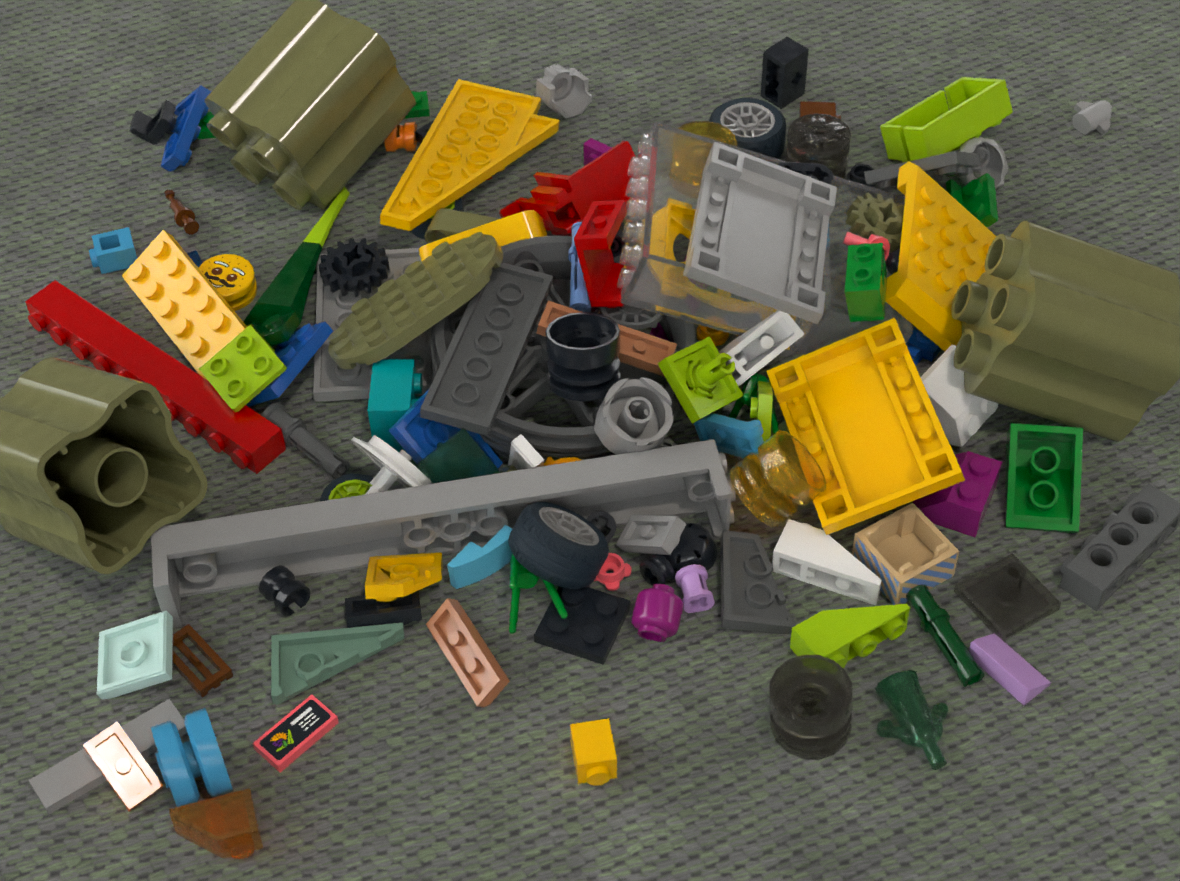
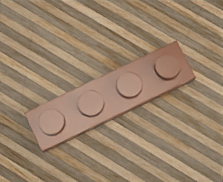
M548 300L536 334L546 337V329L553 320L581 311ZM618 324L620 329V352L618 355L620 362L664 376L657 363L674 354L677 344Z

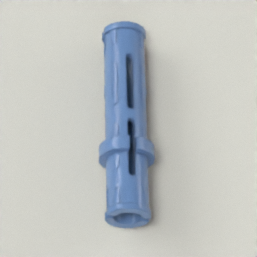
M576 222L571 227L572 244L568 250V259L571 262L569 308L581 312H590V300L574 243V237L582 222Z

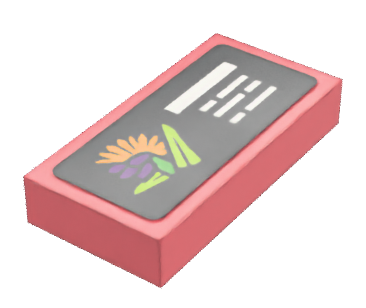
M311 694L253 743L254 749L281 773L339 723L338 717Z

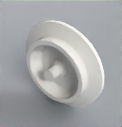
M373 435L368 443L355 437L351 439L352 443L381 468L370 482L372 486L366 494L387 491L395 481L405 488L432 483L425 474L410 462L412 457L404 450L396 451L375 435Z

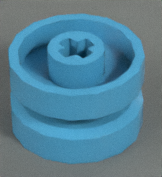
M206 708L186 714L184 724L190 739L188 741L182 742L178 728L171 720L151 727L158 750L155 753L166 788L170 787L179 811L199 804L200 793L195 778L203 777L207 792L213 798L233 792Z

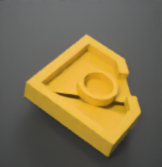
M442 552L369 557L365 580L366 599L390 602L397 599V597H405L441 581L443 573Z

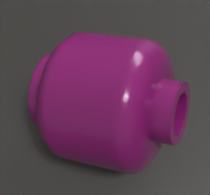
M654 584L653 588H647L638 593L631 623L638 630L637 634L640 637L664 642L666 638L677 634L684 603L680 597L674 594L675 590L672 587L664 584Z

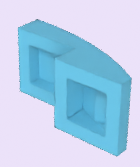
M505 525L483 547L470 542L447 564L451 586L456 589L468 586L492 575L508 564L512 557L508 543L512 528Z

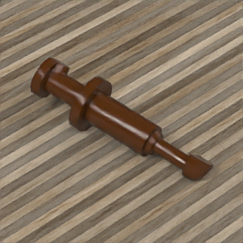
M166 190L164 192L165 197L171 202L170 208L175 214L174 220L176 224L183 227L184 231L189 235L198 232L199 224L195 220L194 212L190 208H185L180 200L174 198L175 192L173 190Z

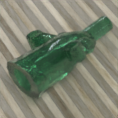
M901 671L881 680L875 687L876 693L884 701L900 727L893 726V723L888 719L881 720L877 725V734L883 738L901 739V742L906 745L922 748L933 770L944 767L947 761L937 742L941 739L944 731L942 722L947 716L948 706L941 702L933 705L932 711L930 710L919 684L916 671Z

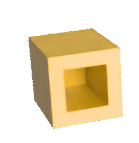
M609 719L570 724L571 747L578 784L588 783L589 785L599 786L607 783L610 779L617 778V756Z

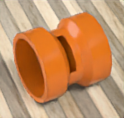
M406 122L404 125H397L384 140L386 152H396L398 149L416 152V122Z

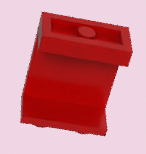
M625 200L593 201L574 237L591 307L615 308L624 306L641 268L640 262L614 263L611 251L613 240L627 214Z

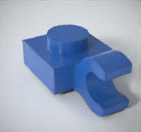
M916 327L904 339L915 366L918 365L922 358L932 362L941 350L939 346Z

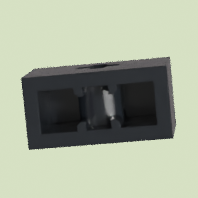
M787 36L763 51L760 96L778 108L783 109L804 95L809 49Z

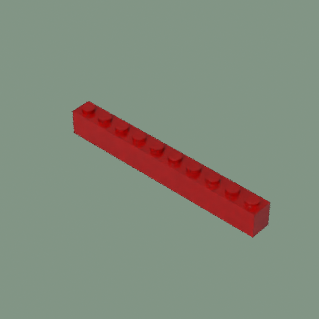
M54 280L25 301L30 314L28 320L37 331L45 330L50 334L55 343L60 346L67 345L77 358L82 361L85 359L89 360L98 370L153 385L172 415L171 421L176 419L182 423L187 432L194 437L200 435L207 440V443L215 452L220 453L223 451L228 454L239 468L245 469L247 467L258 474L286 450L283 432L280 427L246 405L238 412H234L207 379L58 281Z

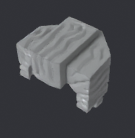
M560 64L550 65V67L544 69L543 79H537L536 97L541 98V101L559 116L562 115L565 118L580 115L592 101V95L588 92L589 78L581 74L580 71L578 72L577 69L575 70V68L565 69Z

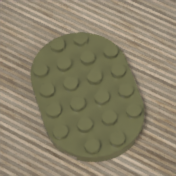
M477 232L450 245L448 242L439 244L433 249L431 256L422 262L416 261L405 269V274L395 281L393 279L386 281L369 299L363 298L351 307L352 313L328 337L330 341L328 346L330 356L340 368L354 369L357 362L358 364L366 363L368 366L396 352L481 291L491 280L489 277L493 272L492 268L500 267L503 261V250L494 237L482 232Z

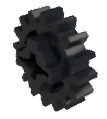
M350 238L349 244L338 241L336 249L328 247L326 248L328 255L320 256L321 264H318L320 277L324 286L330 285L332 293L340 289L342 296H346L349 292H354L355 297H359L360 291L365 290V292L370 294L372 293V286L380 287L382 285L381 279H388V270H390L388 257L384 248L378 249L377 242L367 245L365 238L360 242H355L353 238Z

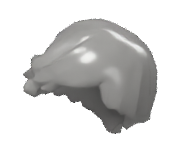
M974 137L963 143L958 151L980 154L982 166L972 168L973 172H981V176L988 173L995 181V190L1002 187L1005 175L1008 172V164L1005 159L1006 155L1000 145L993 139ZM973 174L959 177L965 186L971 180L977 179Z

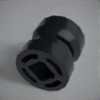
M283 565L269 570L259 584V592L267 600L275 601V608L284 616H291L295 613L289 607L293 602L302 608L310 599V589L300 580H295L294 574Z

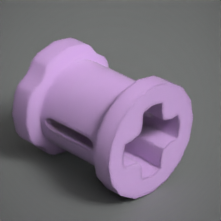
M701 565L685 566L675 574L676 584L678 587H681L683 593L684 611L687 613L709 610L715 603L711 591H708L706 583L708 579L707 570Z

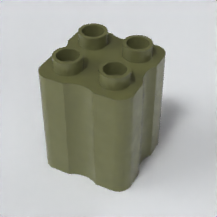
M295 0L204 99L214 116L207 123V128L225 146L232 150H237V153L230 160L234 168L247 180L256 185L266 176L274 180L275 183L272 187L287 204L297 210H301L308 201L324 210L416 105L409 86L402 79L396 68V60L387 42L373 29L354 19L339 15L318 0Z
M1023 221L1017 226L1011 236L999 234L993 240L986 255L985 272L982 273L976 282L965 280L959 286L954 296L951 315L953 319L961 321L962 336L954 353V367L964 371L965 391L968 394L1069 427L1083 428L1085 432L1119 442L1140 422L1149 405L1159 396L1165 395L1180 379V283L1176 272L1032 222Z
M50 357L40 361L22 374L12 390L0 399L1 525L12 536L96 572L111 574L118 571L142 551L145 543L156 530L166 524L178 522L195 508L205 497L207 478L193 452L185 449L177 440L172 428V415L158 390L149 383Z

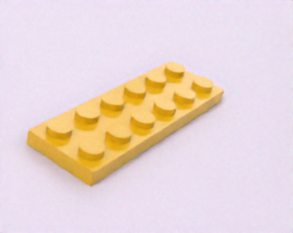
M162 230L122 275L196 372L205 379L207 378L199 368L247 328L241 318L173 236L165 230Z

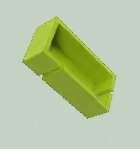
M961 77L944 88L945 92L943 90L936 92L881 125L880 129L888 159L902 160L905 163L957 151L966 141L974 137H980L987 128L1001 124L1002 119L1013 113L1005 79Z

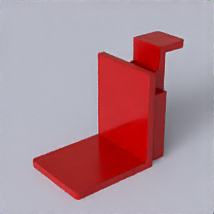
M622 141L570 176L544 172L535 173L533 176L539 186L530 191L533 197H520L501 209L499 214L501 218L519 212L534 210L542 217L546 230L551 231L554 235L572 236V225L576 222H583L593 201L625 200L627 213L653 197L654 193L629 142Z

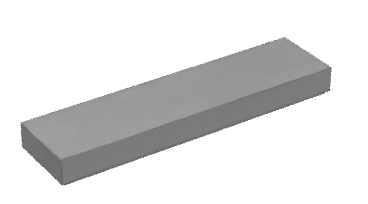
M170 699L121 726L143 758L158 751L151 727L171 720L176 724L180 737L187 734L184 719ZM83 748L28 781L47 813L51 814L107 780Z

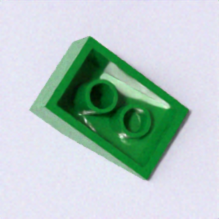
M1010 424L1006 444L1007 528L1079 533L1083 428Z

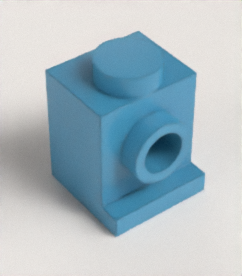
M129 227L92 235L94 248L89 249L93 268L100 267L101 274L127 269L137 259Z

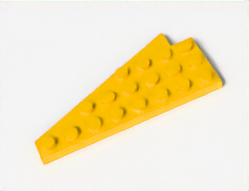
M458 79L380 213V224L396 229L413 230L431 218L437 210L444 209L497 172L505 170L506 166L557 133L560 120L537 115L541 108V98Z

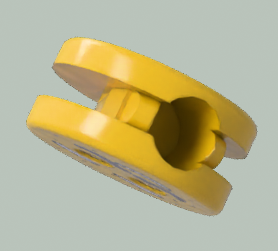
M222 254L207 259L199 266L202 273L234 311L246 307L257 294L255 272L252 264L247 259L234 254Z

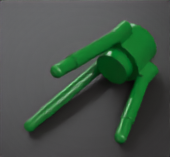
M756 372L743 383V396L737 399L729 415L730 418L736 419L744 404L750 407L751 397H757L758 381L769 382L765 376ZM773 394L771 428L773 435L777 436L779 428L774 407L775 396Z
M512 554L509 587L512 589L509 632L514 634L518 622L520 589L534 587L540 578L522 566ZM543 580L561 618H567L568 614L554 584Z

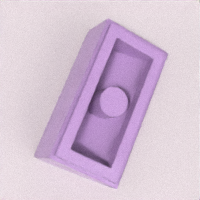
M995 633L977 638L971 642L969 652L976 663L1023 705L1050 686L1051 682Z

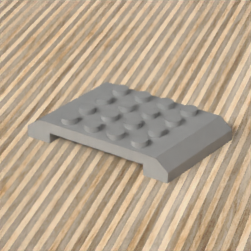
M714 142L703 170L683 276L818 324L824 312L826 292L821 290L829 216L835 207L837 187Z

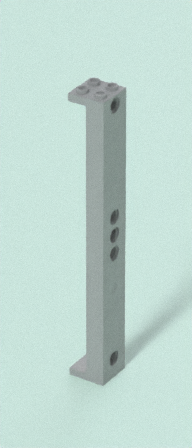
M713 439L650 449L642 452L624 453L163 526L151 535L153 588L161 612L167 610L173 617V628L182 627L180 597L259 585L263 576L269 570L279 565L287 567L294 574L295 579L368 567L369 557L439 552H442V555L460 552L470 542L483 547L505 525L513 529L522 510L527 505L536 502H549L574 511L585 519L595 511H604L614 518L616 526L626 525L631 515L684 516L707 512L714 538L719 539L722 531H729V524L734 523V511L731 502L736 501V490L733 480H727L725 475L727 474L725 454L718 453L715 440ZM599 518L598 522L593 519L591 523L598 529H604L606 521Z

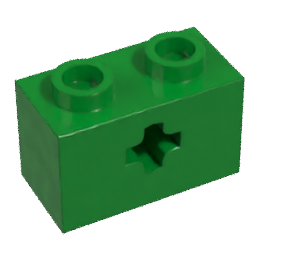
M883 243L848 245L845 297L850 322L885 320L887 270Z

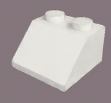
M951 345L920 378L949 444L962 447L999 406L998 403L966 393L964 371L954 367L956 346Z

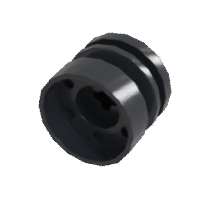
M589 312L570 313L558 317L549 323L546 329V351L549 357L547 361V378L550 390L557 396L574 401H591L604 398L609 389L621 380L619 371L620 360L618 357L620 352V329L618 324L610 317Z

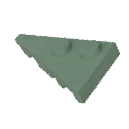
M403 622L271 635V698L273 705L281 704L405 639Z

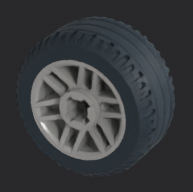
M755 98L733 99L718 106L709 118L707 140L709 152L714 142L774 164L779 160L784 151L786 139L785 118L780 110L766 101Z
M536 502L527 505L522 510L508 539L513 556L522 566L549 583L569 589L589 586L595 580L609 553L607 540L595 525L574 511L549 502Z

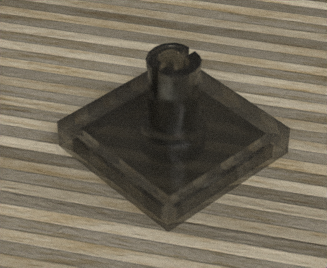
M1013 553L955 585L954 589L959 598L986 627L1003 641L1010 639L1057 612L1061 606V602Z

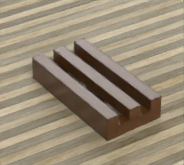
M190 624L173 634V647L176 646L206 680L201 682L173 650L172 665L202 698L208 694L210 689L219 687L221 685L220 682L233 677L232 669ZM188 638L218 672L212 674L182 640Z

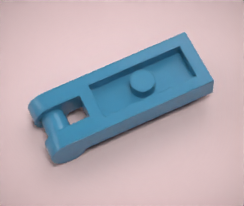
M712 413L694 423L700 441L714 439L720 452L751 461H761L771 455L768 442L763 441L762 434L764 430L759 420L746 422Z

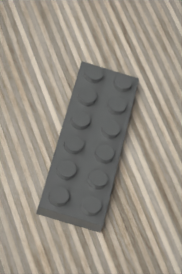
M503 262L499 268H492L493 272L489 277L491 280L470 299L420 408L421 418L485 436L489 435L553 284V276Z

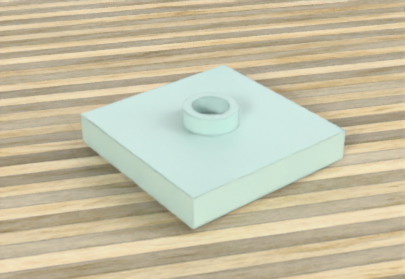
M167 610L99 632L97 696L101 699L115 698L172 679L173 617Z

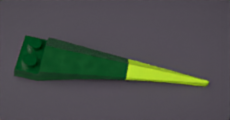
M346 187L338 194L243 321L247 327L251 325L270 346L288 341L301 323L310 283L322 247L338 213L350 194Z

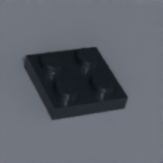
M559 586L557 592L568 616L565 619L561 618L553 601H551L534 634V642L604 665L630 611L631 601L589 587L569 589Z

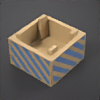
M911 503L855 533L852 555L882 580L880 591L893 605L908 602L906 594L915 586L922 584L931 589L953 577L959 550L914 503Z

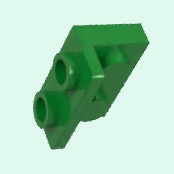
M988 173L971 180L963 188L953 179L946 182V191L984 226L989 227L998 221L995 181Z

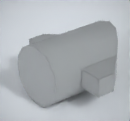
M1105 100L1096 103L1080 101L1075 105L1074 110L1078 113L1073 116L1072 124L1076 130L1084 135L1094 130H1097L1101 135L1108 132L1112 106L1109 102Z

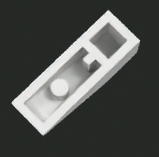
M777 310L727 344L719 353H726L732 357L725 364L728 365L734 361L735 370L731 374L738 386H740L801 338L804 332L788 313Z
M788 519L773 552V572L873 605L877 604L882 582L877 575L831 536L826 535L824 530L815 528L807 523Z

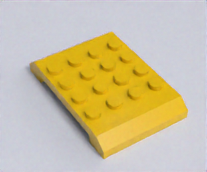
M908 161L899 167L897 189L905 195L898 271L887 277L886 303L945 352L951 345L957 346L962 336L961 321L953 319L951 315L954 296L959 286L965 280L976 282L982 273L985 272L986 255L991 243L997 236L924 170Z
M895 318L766 371L781 407L826 535L965 481L962 470L944 433Z

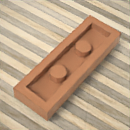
M447 598L429 619L426 626L478 707H486L493 702L510 680L458 600Z

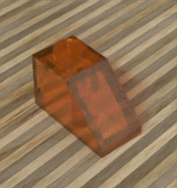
M250 788L169 809L177 835L223 859L229 857L243 859L251 856L255 850L264 848L256 806Z

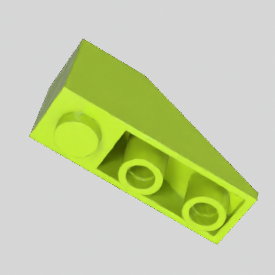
M908 604L822 610L792 627L790 648L817 679L827 673L830 675L837 674L854 657L858 655L861 658L866 657L875 650L880 642L887 638L890 640L899 638L907 629L910 607Z

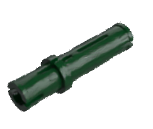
M921 584L912 588L906 594V599L921 619L920 625L926 633L929 632L941 652L956 672L962 685L966 687L967 685L970 686L980 682L984 678L985 673L949 622L950 616L946 609L939 607L926 585L923 586Z

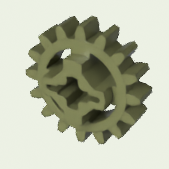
M866 193L864 197L857 196L855 201L852 202L846 212L848 217L845 223L852 226L849 230L850 233L858 234L860 237L869 239L870 235L874 234L888 239L890 252L892 253L900 249L904 214L902 210L904 206H896L897 204L894 203L891 197L883 200L881 194H877L873 198L871 194Z

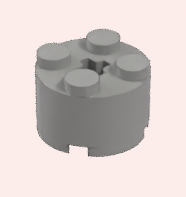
M625 378L619 380L609 389L597 411L594 425L596 435L602 444L616 455L658 448L673 423L674 414L672 412L670 395L660 384L649 378Z

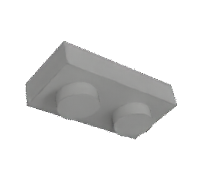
M631 515L616 545L628 553L671 555L673 549L680 541V535L686 523L678 516Z

